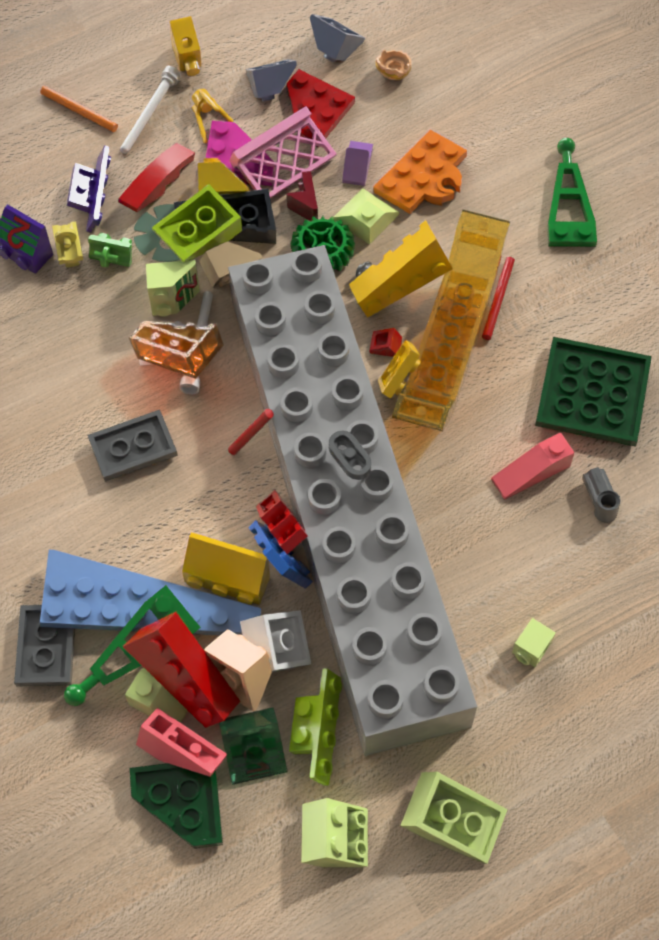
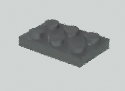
M160 409L87 435L105 482L178 456Z
M20 605L14 684L16 687L72 685L75 629L41 627L42 605Z

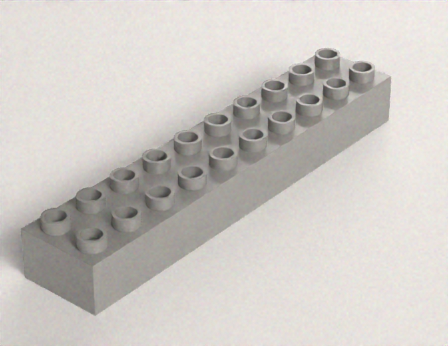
M325 245L228 267L232 303L264 411L271 409L274 412L273 418L268 422V427L293 513L308 535L302 541L364 756L472 728L477 704ZM337 431L350 432L370 456L372 462L371 472L366 478L355 480L348 477L330 454L329 438L333 433ZM341 445V446H339L338 448H339L340 450H344V449H346L347 447L344 446V445ZM359 465L353 467L355 470L362 469Z

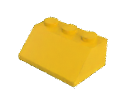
M193 532L190 533L182 569L184 582L195 589H201L202 587L209 589L221 597L229 595L237 598L241 603L260 605L270 579L269 560L265 555Z

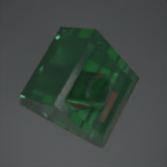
M274 707L227 717L219 723L232 785L288 772Z

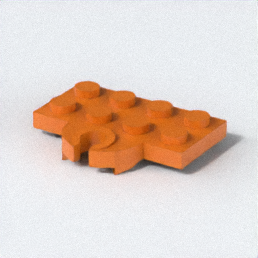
M430 129L373 186V192L409 214L424 200L431 204L442 206V203L454 199V191L443 186L451 185L455 188L456 192L460 193L462 175L457 166L467 157V150Z

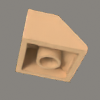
M227 629L207 646L204 651L240 699V703L254 712L259 706L272 673L269 654L263 647H257L248 642L244 636L236 635Z

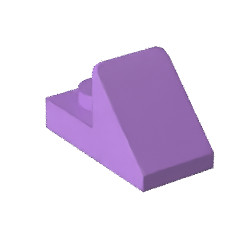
M350 141L349 147L346 148L342 183L365 186L373 144Z

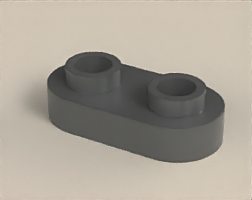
M337 431L333 433L329 438L330 454L348 477L355 480L366 478L371 472L372 462L370 456L350 432ZM344 445L347 448L340 450L338 447ZM359 465L362 469L355 470L353 467Z

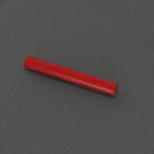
M266 409L229 446L228 452L231 455H236L273 418L274 412L271 409Z

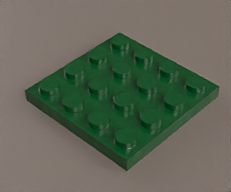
M553 337L535 426L636 447L652 356Z

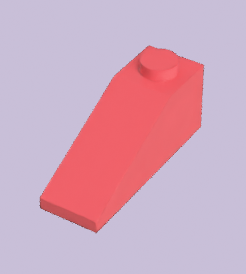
M560 432L538 443L495 474L491 480L505 500L569 468L575 452Z
M159 708L141 725L136 743L138 747L159 761L207 776H211L227 757L225 752Z

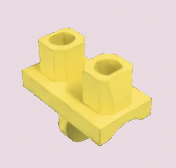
M76 221L68 225L52 226L59 264H65L66 267L80 265L79 261L83 260Z

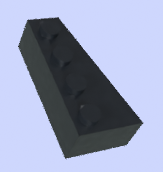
M269 189L220 195L241 217L242 231L229 241L276 244V226ZM186 201L174 202V209H177Z

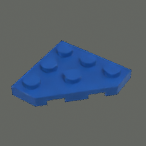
M255 520L248 527L253 534H257L254 538L261 548H265L262 551L263 554L282 576L305 589L313 583L308 576L310 570L300 560L298 561L295 557L291 556L294 553L293 551L287 554L280 547L277 539L271 534L266 524L263 525Z

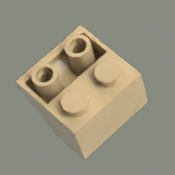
M227 241L206 251L199 262L211 286L214 287L219 284L220 288L230 284L228 267L261 260L262 256L258 252Z

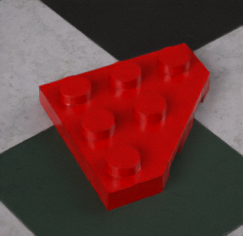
M300 69L286 83L293 114L306 106L312 113L310 118L325 139L355 104V96ZM308 126L301 129L300 137L312 139L313 133Z

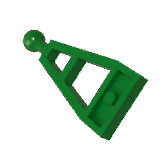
M568 137L562 138L557 144V150L562 155L563 163L558 164L547 225L548 247H596L597 231L595 217L578 163H572L571 154L575 151V142ZM563 174L572 175L575 188H561ZM559 199H579L586 222L556 221Z
M167 585L145 601L91 666L90 670L93 674L81 684H72L66 688L64 699L67 704L71 706L81 705L86 699V693L99 682L105 686L142 666L123 646L127 643L125 638L149 610L153 612L158 620L177 612L192 634L201 628ZM120 647L131 663L106 675L101 667L114 651Z

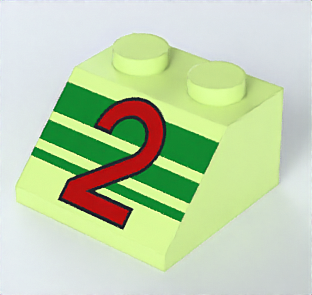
M190 260L186 263L173 261L146 264L147 290L153 316L177 314L200 292L195 260Z

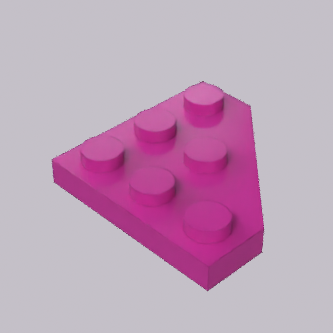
M212 121L206 158H218L245 184H249L237 167L233 168L229 159L234 151L252 139L235 122ZM265 153V155H264V160L274 162V161ZM249 162L245 167L250 173L258 174L260 164ZM263 165L262 175L274 177L275 167ZM263 180L260 182L262 186H272L273 184Z

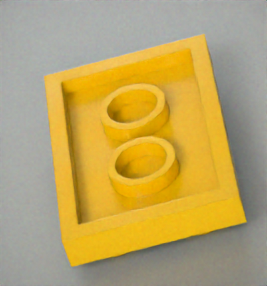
M407 340L403 342L378 379L382 394L390 399L394 394L399 395L406 384L403 380L409 372L413 374L421 362L418 359L420 354L417 349Z

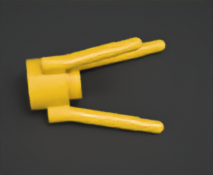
M198 89L193 93L192 101L194 105L191 108L195 113L203 143L206 144L208 141L200 112L207 113L214 109L228 122H233V119L216 103L206 89Z

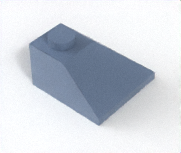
M315 14L310 16L317 49L325 53L323 57L332 62H336V60L345 61L365 40V37L332 18Z
M287 59L245 69L254 96L261 98L262 101L275 99L274 94L281 93L296 68V60Z

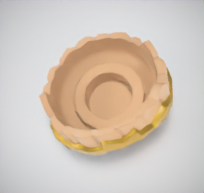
M383 50L381 56L377 57L375 62L377 70L383 77L389 80L405 78L412 68L410 57L402 51L392 50L386 52V50Z

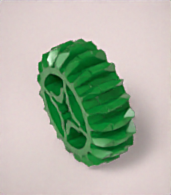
M322 215L321 219H316L313 216L311 222L305 219L303 225H298L296 231L292 234L290 242L291 252L305 250V244H308L310 248L325 245L333 272L335 269L341 272L343 266H348L350 259L354 256L355 242L353 233L350 232L348 225L343 226L342 220L335 222L333 216L330 219H325L324 215ZM337 240L341 244V247L336 246V243L334 241Z

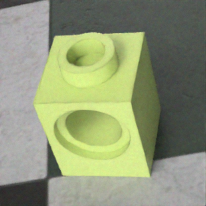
M532 618L515 642L512 653L515 654V657L521 663L536 667L553 642L556 632Z

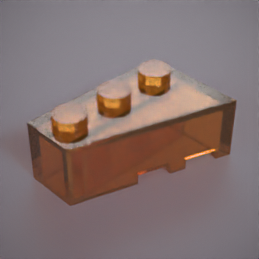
M143 321L129 337L137 359L194 379L199 376L224 346L217 324H209L208 327H196L194 323H187L186 326H174L172 322Z

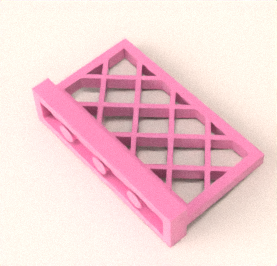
M306 106L234 151L229 159L233 168L237 167L253 190H261V180L273 183V189L269 192L270 199L302 179V172H312L337 155L310 118L312 113ZM308 126L313 133L312 139L300 137L301 129ZM285 139L296 141L294 151L282 148ZM299 142L311 144L310 154L298 152ZM315 146L323 147L328 155L325 157L314 156ZM268 150L278 152L277 161L264 160L265 152ZM281 153L293 156L292 166L280 163ZM297 157L308 159V168L296 167ZM249 162L260 164L258 174L250 173L245 165ZM263 165L275 167L274 178L262 175ZM279 169L291 171V177L288 181L278 179Z

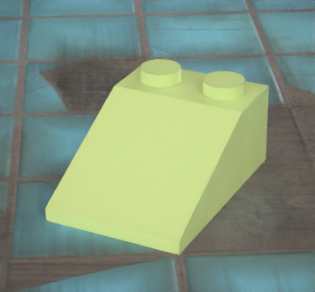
M437 771L421 772L400 826L429 841L488 864L508 809Z

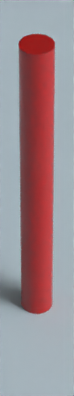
M506 257L483 330L482 338L484 340H491L514 266L515 259L513 257Z

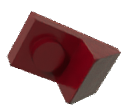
M311 171L302 172V182H298L299 192L286 194L287 208L311 222L313 216L318 219V206Z

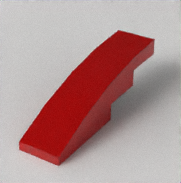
M175 143L152 161L132 181L118 198V202L135 212H139L165 194L166 186L180 176V170L194 161L195 152Z
M276 490L256 506L260 518L268 526L271 534L277 539L280 547L287 554L308 537L294 513Z

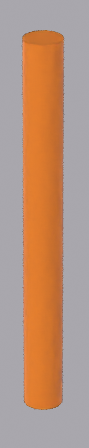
M46 86L41 88L40 93L112 132L117 130L118 124Z

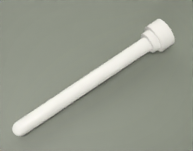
M166 66L162 72L160 86L120 147V151L123 154H127L169 87L176 85L180 80L181 73L175 67Z
M206 291L203 294L188 372L185 373L180 381L179 389L186 394H197L200 389L201 381L197 373L213 294L210 291Z

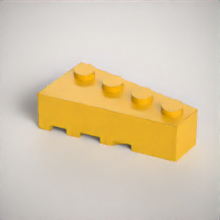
M426 220L419 225L420 230L414 235L409 233L402 239L403 244L395 251L389 250L383 255L384 258L378 265H371L349 284L357 303L367 318L453 269Z

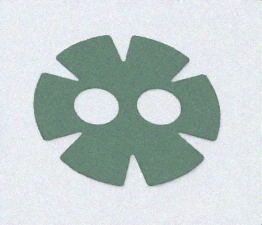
M174 204L154 207L157 218L145 212L135 224V231L147 234L134 237V242L139 251L144 255L156 248L152 257L153 260L161 262L180 260L171 249H164L160 246L161 238L152 230L154 225L175 210Z

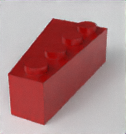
M177 612L141 628L123 646L205 728L224 721L241 702Z

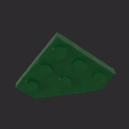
M169 763L129 768L131 797L139 805L194 849L223 845L216 770L211 776H207Z

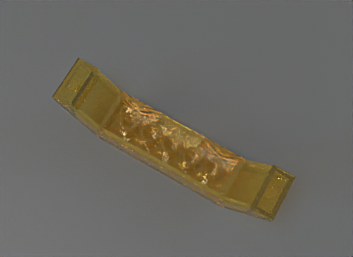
M462 210L449 257V262L453 269L443 276L418 350L420 354L418 359L421 362L413 374L410 373L403 392L399 393L392 418L441 432L444 431L452 418L492 296L510 221Z

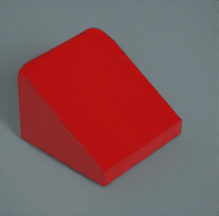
M395 328L373 331L369 349L370 354L394 357L401 347L402 336Z

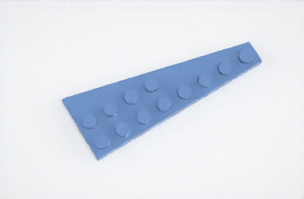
M49 549L40 626L121 631L143 603L165 585H167L201 627L194 633L198 635L220 636L227 629L236 635H242L240 621L261 616V608ZM149 610L132 631L138 632L141 628L158 621L157 617Z

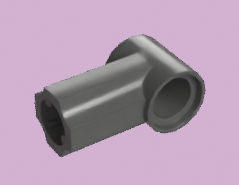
M599 467L590 469L587 473L583 474L582 479L595 507V517L601 522L610 523L617 518L621 502L620 496L613 490L604 469ZM603 505H610L612 508H606Z

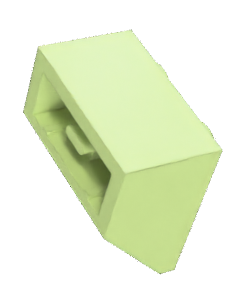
M329 798L302 804L301 863L319 867H368V809Z

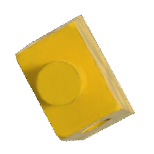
M192 17L169 21L172 48L179 70L186 71L188 76L199 74V68L202 66L201 51Z

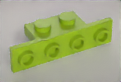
M328 668L322 669L319 695L296 697L289 752L295 755L312 754L309 778L324 786H329L330 775L333 770L332 756L333 748L336 744L335 729L336 721L339 717V694L342 690L341 677Z

